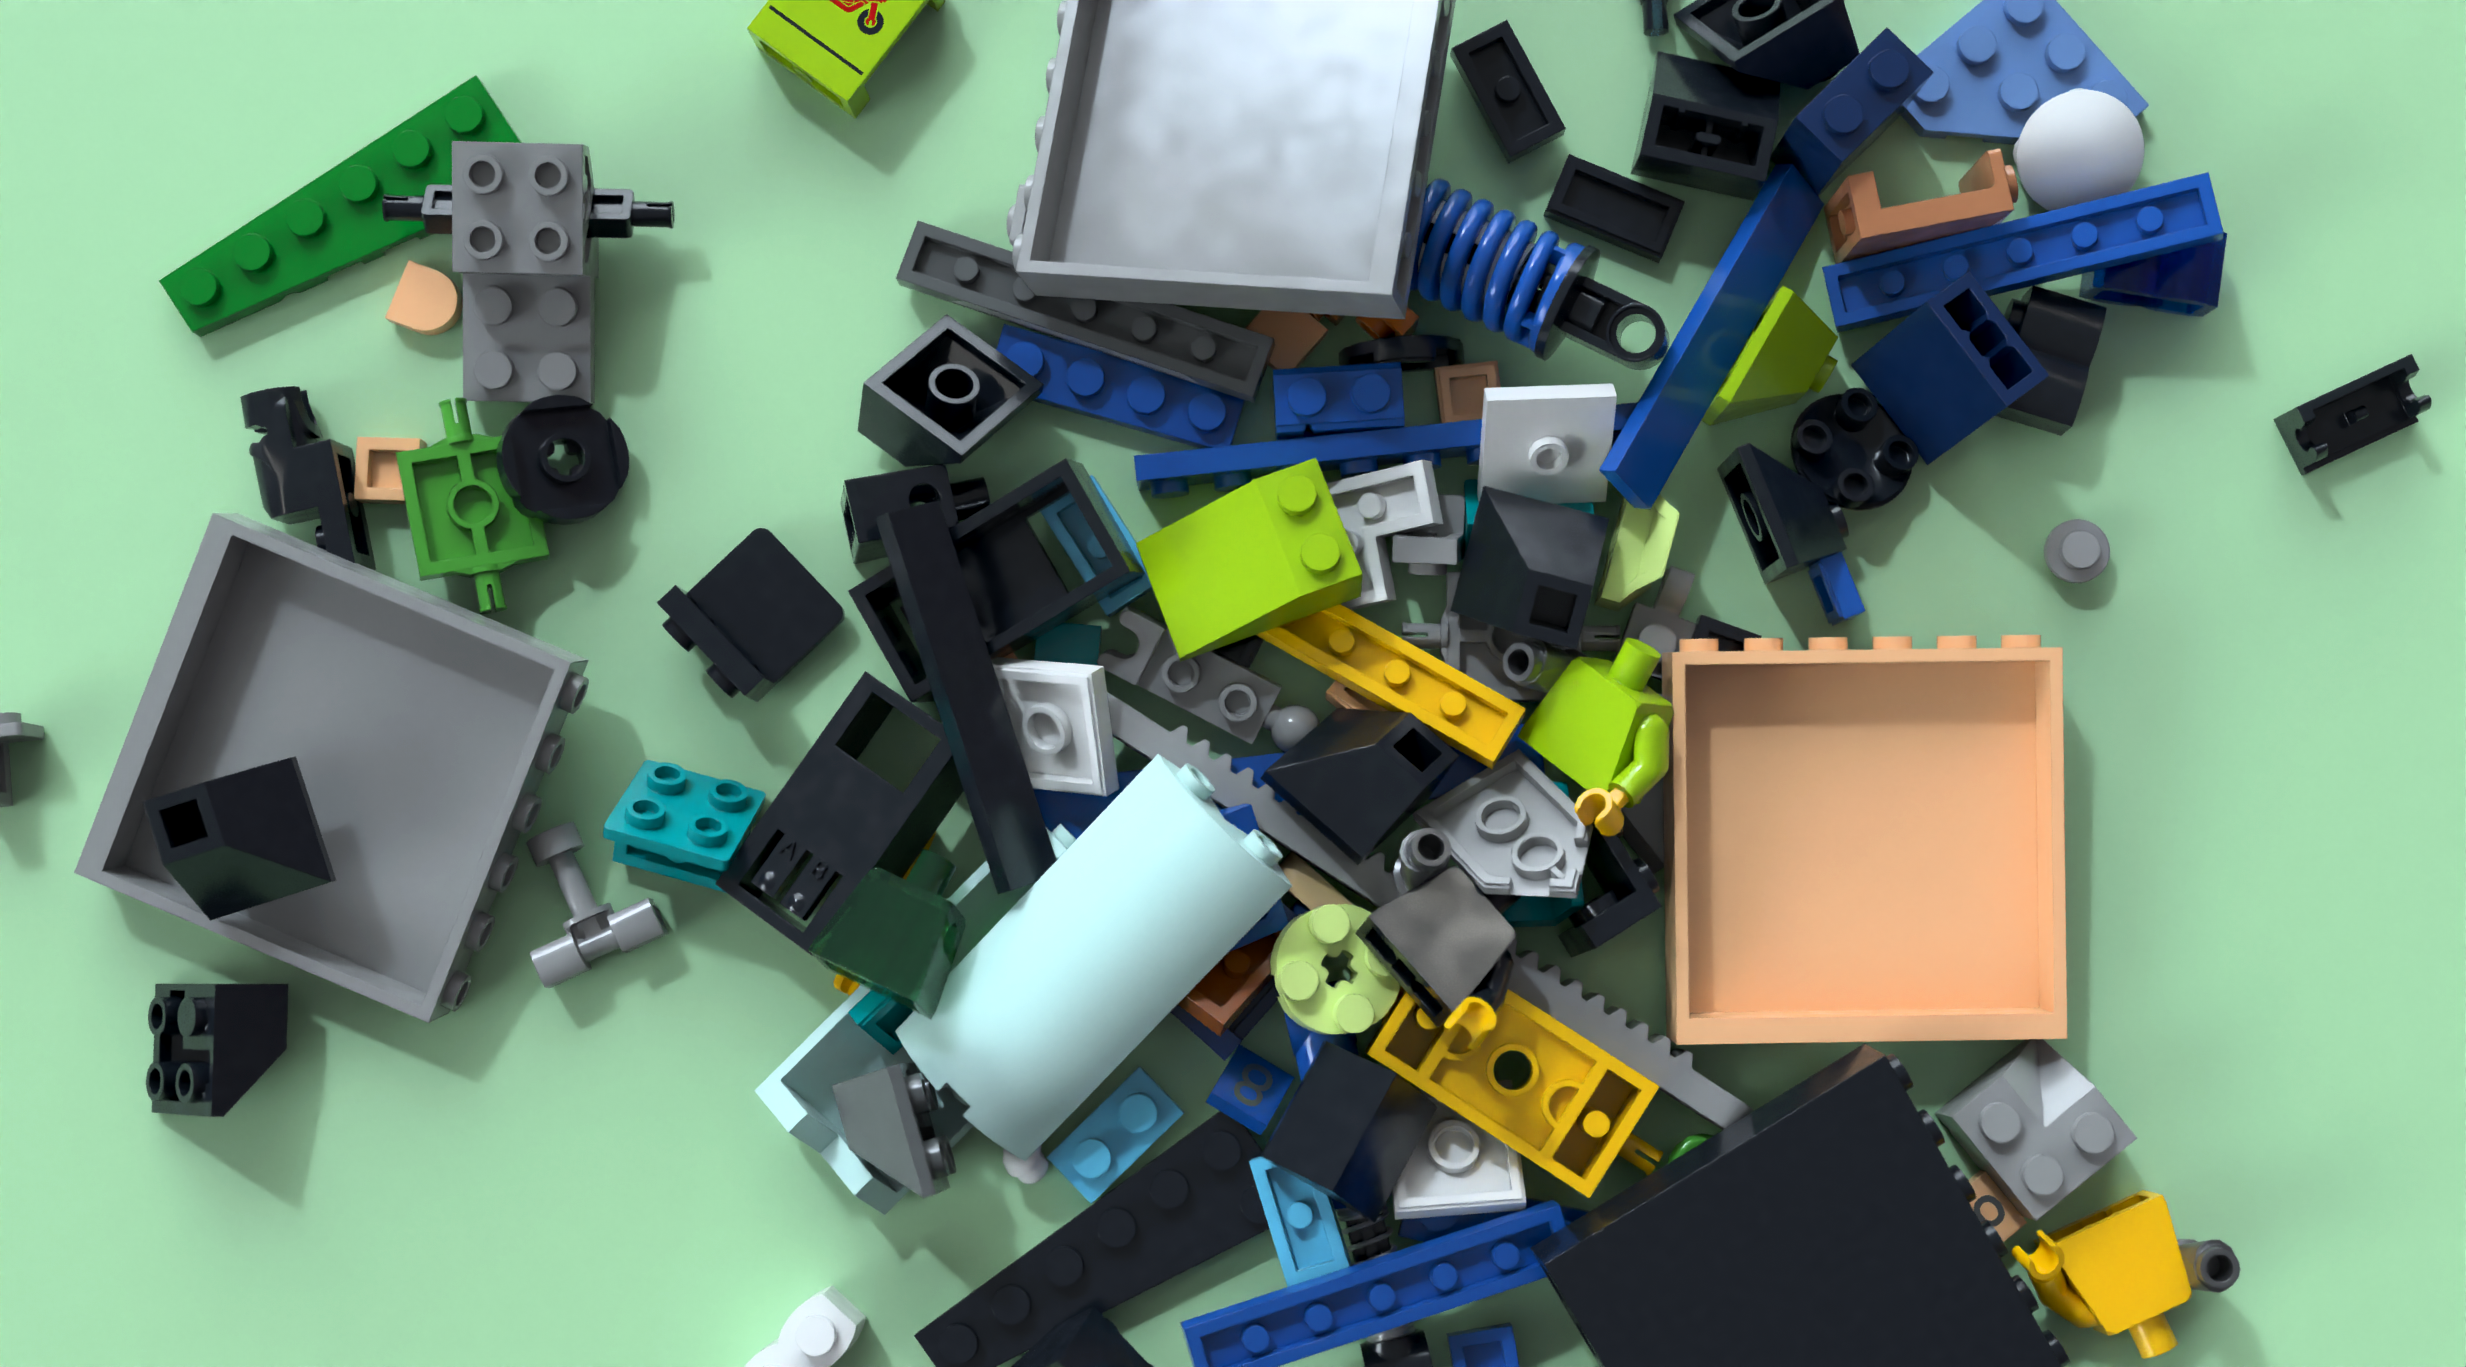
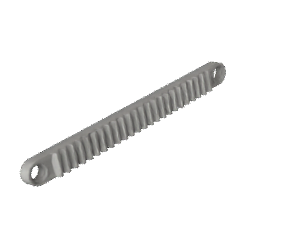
M1107 692L1112 736L1150 761L1159 754L1180 769L1186 763L1191 764L1205 775L1214 786L1215 792L1210 796L1213 802L1223 808L1245 803L1251 804L1261 833L1287 850L1294 852L1301 859L1377 908L1386 905L1400 896L1393 878L1394 869L1389 872L1384 870V854L1381 852L1374 853L1357 865L1308 820L1296 814V810L1285 800L1280 803L1274 799L1275 791L1267 784L1260 788L1253 786L1254 770L1248 767L1234 774L1230 771L1231 755L1226 753L1215 760L1209 757L1210 742L1203 739L1191 746L1187 743L1188 728L1181 725L1169 732ZM1516 939L1507 948L1514 962L1508 985L1509 990L1660 1086L1659 1090L1722 1130L1755 1111L1723 1088L1693 1070V1054L1688 1050L1675 1048L1670 1051L1671 1039L1659 1034H1653L1648 1037L1649 1025L1644 1022L1632 1020L1626 1024L1627 1011L1623 1008L1611 1006L1604 1010L1605 997L1601 994L1589 992L1582 997L1583 983L1578 979L1568 978L1560 983L1561 968L1558 966L1546 964L1538 969L1539 954L1536 952L1525 950L1516 956Z

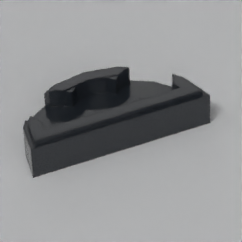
M1408 335L1379 338L1345 347L1338 353L1339 366L1401 362L1402 373L1434 370L1436 367L1465 364L1462 341L1457 338L1439 335Z

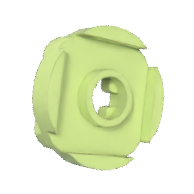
M1351 904L1322 905L1294 917L1279 934L1270 959L1271 976L1274 975L1275 987L1279 993L1277 998L1285 1013L1305 1029L1324 1035L1360 1033L1380 1021L1394 1004L1401 985L1355 934L1368 916L1372 914L1371 912ZM1342 952L1349 959L1347 967L1352 971L1349 981L1340 980L1332 987L1325 982L1329 972L1321 964L1325 956L1337 958Z

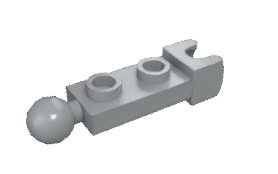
M1131 606L1124 608L1119 619L1124 627L1136 634L1139 641L1137 652L1126 655L1116 650L1108 649L1097 660L1098 666H1104V670L1133 685L1138 684V686L1250 744H1253L1261 727H1264L1271 731V738L1275 745L1283 752H1287L1320 724L1316 714L1308 707L1289 705L1282 709L1274 705L1282 685L1215 650L1180 662L1166 624Z

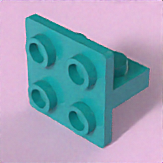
M646 760L605 822L603 837L615 841L612 859L614 862L725 892L715 883L722 873L729 869L739 849L750 835V830L764 807L766 794L763 791L745 787L742 783L734 780H720L684 770L679 765L673 763H659Z

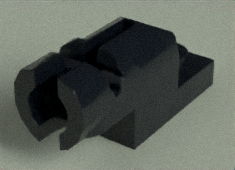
M297 386L277 387L241 396L245 428L253 429L256 433L265 435L259 443H252L250 445L249 452L253 456L263 508L270 518L286 524H297L320 519L321 525H318L315 530L317 547L353 563L376 570L364 505L362 502L354 499L356 466L352 448L331 439L316 441V439L323 437L309 405L307 390L300 391V387Z

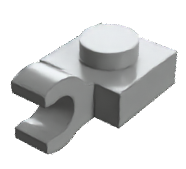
M1673 566L1666 569L1653 608L1637 602L1633 605L1620 641V649L1626 638H1634L1657 650L1661 657L1650 677L1662 681V653L1679 652V639H1691L1696 627V623L1679 618L1695 574Z

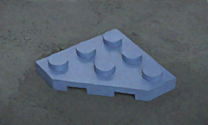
M1983 0L1917 55L1934 73L1901 116L1919 137L1945 139L1947 136L1983 138L1982 142L2015 145L2026 122L2040 106L2048 100L2073 89L2083 88L2113 96L2125 104L2135 117L2141 114L2149 104L2056 0Z

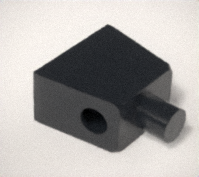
M939 464L844 480L840 505L853 563L858 564L888 557L875 518L883 514L911 507V504L916 502L929 503L939 500L948 529L959 524L958 521L965 520L990 505V498L984 477L950 483L946 466Z

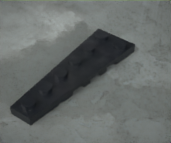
M1221 1111L1217 1112L919 1330L914 1337L936 1367H996L1030 1350L1055 1325L1092 1307L1103 1313L1268 1230L1269 1225L1249 1161L1259 1157L1263 1150L1246 1126Z

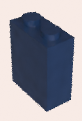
M1886 27L1794 118L1772 152L1770 159L1775 164H1793L1819 196L1901 116L1934 72Z
M1970 271L1925 302L1851 364L1902 433L1916 444L1919 455L1927 465L2050 376Z

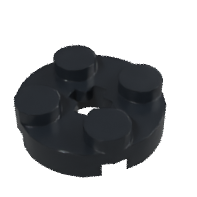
M553 395L531 402L508 423L498 444L497 469L505 491L512 498L513 504L520 514L528 518H539L552 524H577L595 517L615 499L628 475L629 453L620 428L610 417L606 420L600 412L590 408L593 404L582 398L569 395ZM554 445H564L567 455H577L579 465L573 466L569 470V475H561L557 468L549 465L547 458L553 455Z

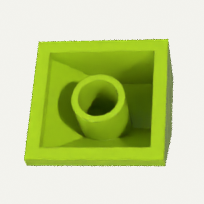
M1782 285L1767 304L1701 421L1711 426L1795 404L1808 389L1819 393L1838 360L1829 356L1838 336L1794 291Z

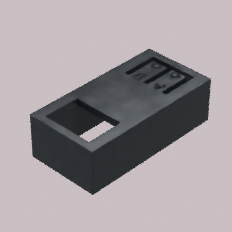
M1066 458L949 529L991 660L996 657L1003 658L1019 650L1145 574L1084 465ZM1070 493L1112 564V567L1071 592L1068 591L1028 521L1030 517ZM888 566L848 592L910 702H932L934 697L921 658L891 606L901 596L891 566ZM903 605V606L900 607V609H901L903 615L905 616L907 622L909 623L908 618H907V615H906V612H905V608H904V605Z
M865 671L741 846L729 869L722 873L715 884L807 953L840 968L964 791L943 725ZM894 707L941 739L904 793L857 761ZM812 853L814 854L784 896L780 902L781 905L800 919L807 921L839 874L843 875V877L806 928L764 897L762 893L765 892L778 900L807 857Z

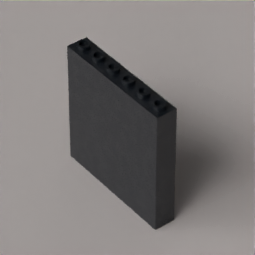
M1866 1044L1851 1051L1530 1248L1599 1367H2065L2070 1364V1360L2057 1338L2049 1330L2042 1332L2032 1315L2033 1312L2039 1309V1305L2029 1287L2018 1275L2011 1277L2001 1258L2007 1255L2008 1251L2000 1235L1987 1220L1980 1222L1972 1209L1970 1202L1976 1199L1972 1185L1956 1165L1948 1166L1938 1149L1939 1146L1945 1143L1939 1127L1926 1110L1917 1111L1906 1091L1913 1088V1082L1908 1072L1894 1054L1891 1053L1886 1056Z

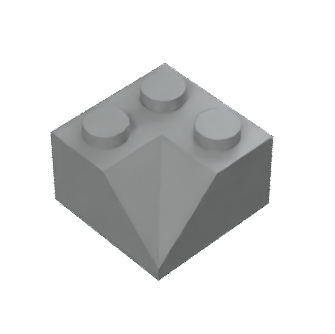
M2043 1039L2023 1040L1935 1112V1115L1978 1168L1986 1171L2022 1217L2035 1221L2137 1139L2099 1090Z

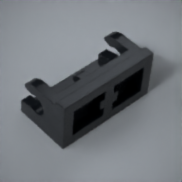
M2412 354L2273 419L2301 476L2419 422L2416 415L2429 410L2432 400L2429 395L2417 397L2410 387L2409 379L2415 377L2420 370Z

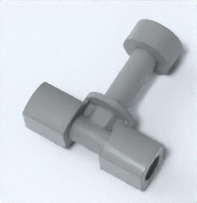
M568 822L551 828L526 842L537 867L550 864L573 915V918L562 924L567 934L566 936L529 952L545 988H552L591 970L590 961L618 948H621L622 952L628 953L668 934L662 916L654 900L651 898L644 899L614 913L610 903L597 906L574 855L575 852L584 847L574 822Z

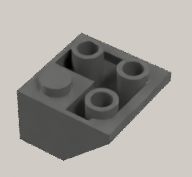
M915 1063L896 1064L832 1085L847 1143L851 1151L923 1198L950 1188L947 1176L956 1173L952 1149L946 1135L939 1137L935 1135L929 1112L939 1109L936 1092L923 1073H918Z

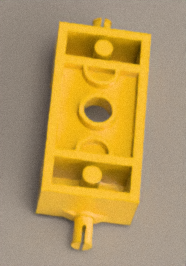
M1402 986L1400 987L1394 1004L1383 1017L1381 1026L1364 1052L1588 1198L1595 1191L1617 1154L1644 1171L1648 1176L1656 1168L1655 1165L1636 1154L1635 1150L1641 1151L1658 1163L1663 1155V1151L1656 1149L1631 1132L1660 1086L1509 989H1507L1504 1004L1496 1015V1026L1479 1046L1472 1050L1468 1047V1044L1472 1041V1036L1464 1026L1455 1024L1450 1030H1447L1443 1023L1438 1028ZM1511 1050L1524 1054L1531 1068L1530 1076L1526 1083L1516 1089L1502 1087L1496 1081L1493 1071L1496 1059L1502 1053Z

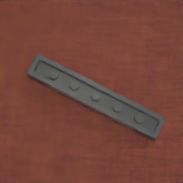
M917 221L896 276L900 286L1252 403L1255 402L1275 346V341L1272 337L1172 304L1035 296L1016 273L1013 265L1012 251L921 221Z

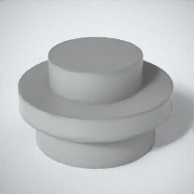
M2073 519L2061 523L2050 532L2044 545V557L2051 572L2059 579L2069 583H2084L2094 579L2103 572L2109 561L2110 546L2106 535L2097 525L2086 520Z

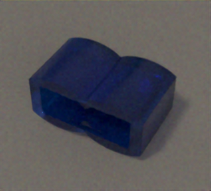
M2224 232L2223 239L2220 241L2084 273L2081 278L2079 297L2107 304L2138 306L2159 312L2203 317L2218 307L2227 233Z

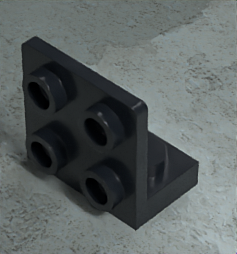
M1595 820L1593 821V831L1585 863L1605 894L1590 900L1581 909L1569 916L1568 918L1573 927L1558 935L1571 958L1601 946L1662 907L1655 896V893L1660 888L1654 874L1642 859L1636 858L1632 860L1619 839L1624 835L1623 828L1614 836H1604L1595 826Z

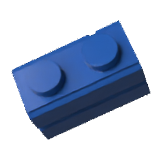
M1401 362L1273 370L1272 385L1276 441L1405 427Z

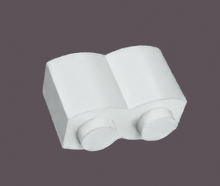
M834 1286L827 1287L801 1304L785 1322L779 1338L757 1353L744 1367H830L856 1342L864 1327L866 1316Z

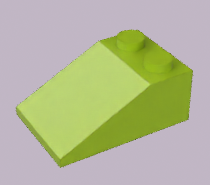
M1317 458L1257 478L1136 543L1180 662L1361 597L1363 573Z

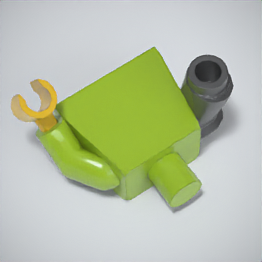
M1535 638L1526 639L1522 643H1514L1508 647L1503 656V669L1506 676L1515 681L1517 685L1547 693L1521 728L1517 737L1587 790L1578 797L1575 803V813L1584 826H1589L1595 820L1594 824L1602 835L1614 836L1618 834L1624 825V816L1621 809L1623 807L1632 808L1635 804H1640L1644 795L1666 775L1669 769V725L1674 714L1672 703L1646 685L1661 654L1648 644L1634 638H1626L1614 662L1605 659L1589 658L1575 649L1561 650L1543 640Z

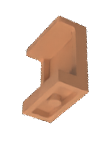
M2000 148L1988 150L1959 180L1960 194L1881 208L1873 171L1847 176L1824 206L1835 264L2000 224L2014 210L2013 203H2016L2018 200V183L2013 167L2011 165H2004Z

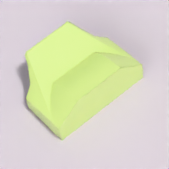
M1660 494L1650 510L1634 508L1623 496L1594 605L1619 612L1648 591L1654 581L1664 576L1680 513Z

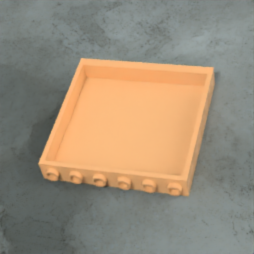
M1969 635L1937 636V649H1912V636L1872 637L1873 650H1848V637L1808 638V650L1783 651V638H1744V651H1719V639H1679V652L1662 653V697L1672 703L1674 711L1669 725V769L1663 777L1666 1037L1677 1045L2067 1039L2063 647L2041 648V635H2001V648H1977V636Z

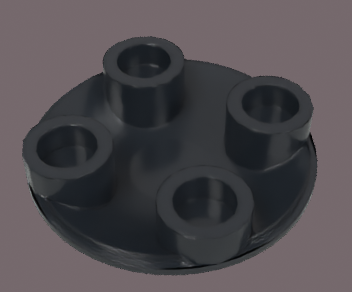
M1851 388L1844 394L1829 395L1811 403L1799 415L1791 433V456L1798 474L1823 489L1828 503L1832 505L1838 504L1840 508L1848 510H1872L1894 500L1908 483L1912 468L1917 463L1919 456L1916 444L1902 433L1886 410L1877 403L1874 395L1862 388Z

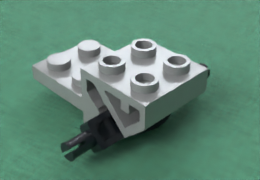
M452 141V185H428L424 196L384 194L382 213L385 222L423 221L426 233L452 234V272L463 273V398H466L467 401L533 402L547 396L569 395L582 398L589 403H595V277H599V238H631L634 226L668 227L673 229L675 221L674 202L635 201L634 192L630 189L594 188L589 147L583 144Z

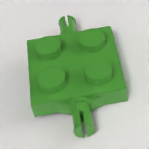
M455 398L458 423L454 420L451 399H446L439 402L446 438L428 448L396 452L420 581L454 575L467 578L474 577L480 614H490L492 611L488 588L492 592L495 612L504 611L507 609V605L505 603L500 573L514 565L549 559L543 520L528 518L520 514L515 508L512 498L507 494L501 483L497 469V449L502 436L490 437L472 434L466 398Z

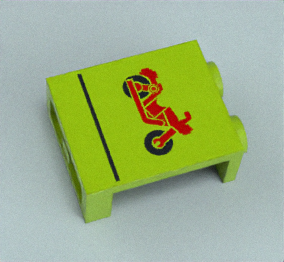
M768 0L747 29L760 50L856 119L871 100L864 86L925 5L928 4L938 12L945 3V0Z

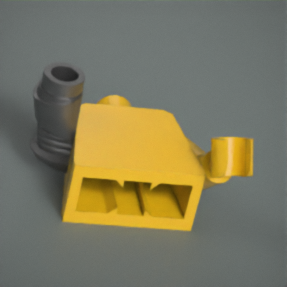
M2146 1190L2139 1191L2048 1234L2038 1230L2036 1235L2039 1238L2033 1240L2037 1250L2030 1255H2027L2018 1245L2011 1250L2012 1256L2027 1270L2035 1292L2044 1306L2078 1328L2092 1327L2094 1330L2107 1336L2115 1335L2128 1329L2141 1357L2145 1359L2166 1353L2178 1344L2164 1315L2165 1311L2192 1298L2191 1289L2208 1292L2226 1291L2233 1286L2240 1274V1264L2232 1248L2221 1240L2200 1242L2191 1239L2177 1240L2168 1206L2163 1195Z

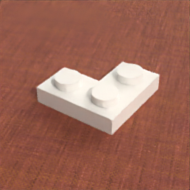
M1419 460L1327 483L1363 573L1361 597L1344 602L1341 605L1350 610L1397 600L1385 538L1399 533H1407L1443 524L1432 461Z

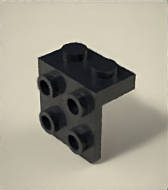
M757 528L752 531L689 592L675 585L657 602L670 616L662 624L665 630L686 651L689 652L697 645L713 662L705 670L713 681L731 698L741 691L744 696L756 702L761 700L843 622L845 617L843 607L774 534L765 528Z

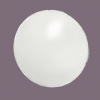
M2077 88L2048 100L2031 115L2018 141L2014 145L2013 158L2017 165L2020 181L2028 195L2038 205L2048 211L2129 192L2142 168L2144 138L2136 117L2121 101L2103 92Z

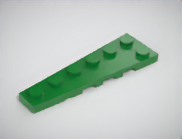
M475 75L160 279L159 282L190 330L199 337H202L279 303L287 295L301 293L328 281L330 275L354 264L362 262L365 265L385 256L384 251L415 237L421 240L432 235L425 232L423 221L385 222L382 213L384 194L424 196L428 185H452V141L522 143V141L482 81Z

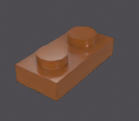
M1282 930L1228 952L1178 1005L1217 1035L1221 1036L1274 977V975L1271 976V953Z

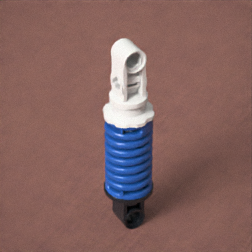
M1434 179L1427 186L1410 291L1419 290L1422 298L1428 301L1440 300L1442 306L1449 311L1456 312L1462 310L1464 317L1472 322H1481L1483 320L1488 330L1497 333L1504 331L1507 339L1529 348L1536 357L1544 361L1554 354L1565 337L1634 370L1650 369L1663 360L1668 351L1670 339L1661 316L1650 306L1594 280L1600 258L1599 249L1591 245L1585 247L1578 243H1571L1565 249L1558 247L1560 242L1559 236L1553 231L1542 233L1537 243L1534 244L1538 232L1537 225L1534 222L1522 220L1515 227L1516 216L1513 212L1504 209L1494 215V205L1486 199L1477 200L1472 205V194L1469 191L1456 189L1451 194V185L1444 179ZM1642 321L1654 326L1656 331L1655 340L1647 350L1640 353H1631L1621 347V336L1628 325Z

